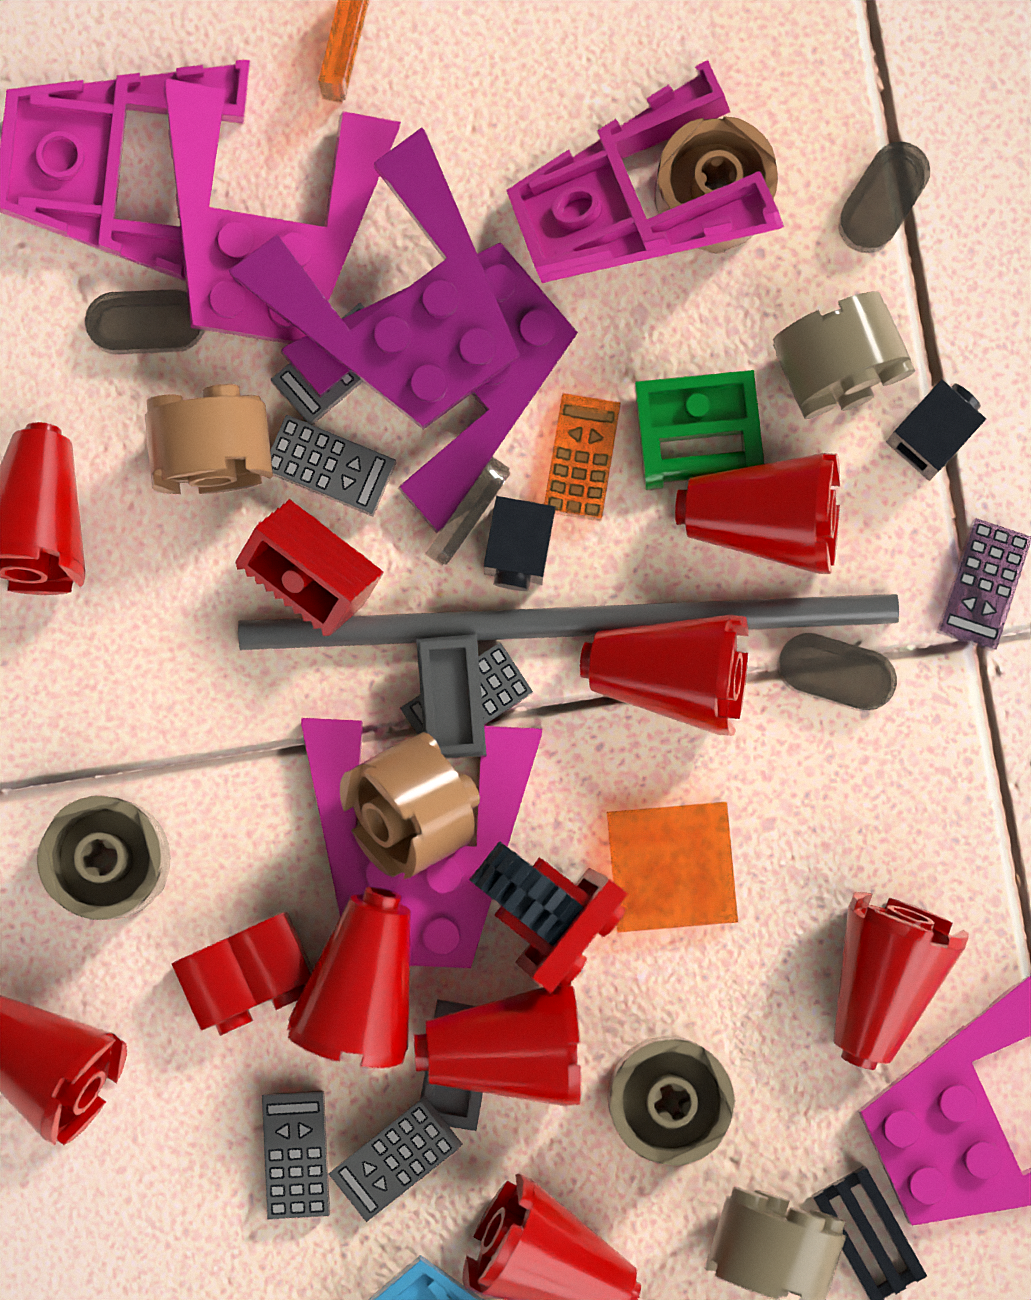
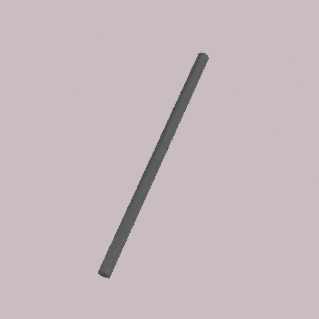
M897 594L360 615L352 616L331 636H323L321 628L313 629L312 622L304 621L303 618L239 620L238 641L240 650L408 644L416 643V639L477 634V641L595 636L598 631L731 614L746 617L748 630L897 624L899 622V600Z

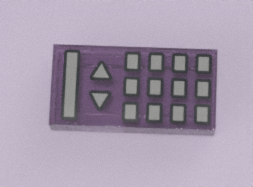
M978 518L972 521L936 633L992 652L997 650L1031 544V536Z

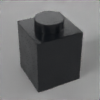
M941 379L897 427L886 443L928 481H931L987 418L978 411L981 405L971 392L956 383L950 386Z
M496 496L483 566L485 575L495 576L493 585L510 590L529 591L530 583L543 584L556 506Z

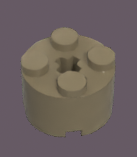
M879 291L865 292L837 301L841 309L829 312L821 316L819 310L812 312L787 326L774 337L773 347L776 351L777 359L805 420L830 411L837 406L836 402L839 403L842 411L858 407L874 398L871 387L882 383L883 386L894 384L911 376L916 371L888 306L884 303Z
M109 796L85 797L63 807L48 826L37 851L38 872L48 895L69 912L91 920L121 919L134 915L146 908L164 890L171 860L166 834L154 816L135 803ZM104 843L106 848L117 851L118 859L110 863V873L105 868H97L93 865L92 858L101 854L100 844Z
M660 1036L635 1045L617 1063L611 1073L608 1086V1109L619 1136L631 1150L655 1163L682 1166L701 1160L719 1146L732 1120L735 1095L726 1069L708 1050L689 1039L676 1036ZM667 1084H670L675 1091L685 1090L686 1096L678 1101L680 1111L675 1115H670L665 1108L655 1110L654 1103L662 1098L660 1088Z
M734 1186L731 1196H726L704 1269L706 1271H716L714 1276L772 1299L779 1300L780 1296L788 1297V1294L792 1293L799 1296V1300H827L846 1238L842 1234L845 1221L811 1209L807 1212L790 1207L787 1212L790 1201L785 1198L757 1189L752 1192Z

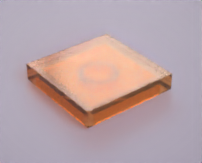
M727 802L606 812L612 881L628 893V896L621 903L626 908V911L616 926L617 933L738 922Z

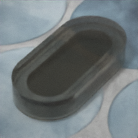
M899 141L887 144L878 151L839 215V233L843 241L850 248L862 253H873L882 250L892 241L930 178L929 160L919 147L912 143Z
M177 289L108 292L93 300L85 314V328L88 336L99 349L110 354L182 352L195 346L205 331L190 327L187 292Z
M494 456L490 459L427 549L426 556L440 566L449 563L509 477L511 472L508 466Z
M803 633L793 637L783 646L778 656V673L788 688L797 693L856 711L869 712L884 706L893 697L897 687L895 668L884 655L819 634Z

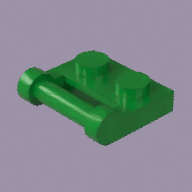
M754 370L635 382L634 390L645 490L663 489L664 482L690 480L692 477L764 464ZM741 434L742 451L667 459L661 458L660 442Z

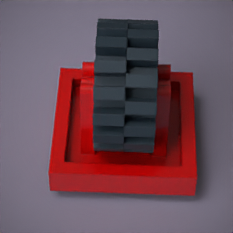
M500 841L469 879L501 905L494 916L529 943L515 963L550 993L554 991L558 984L567 987L579 975L587 962V957L582 953L597 934L604 938L611 933L626 911V908L621 903L628 896V893L610 878L589 867L575 885L540 857L532 866Z

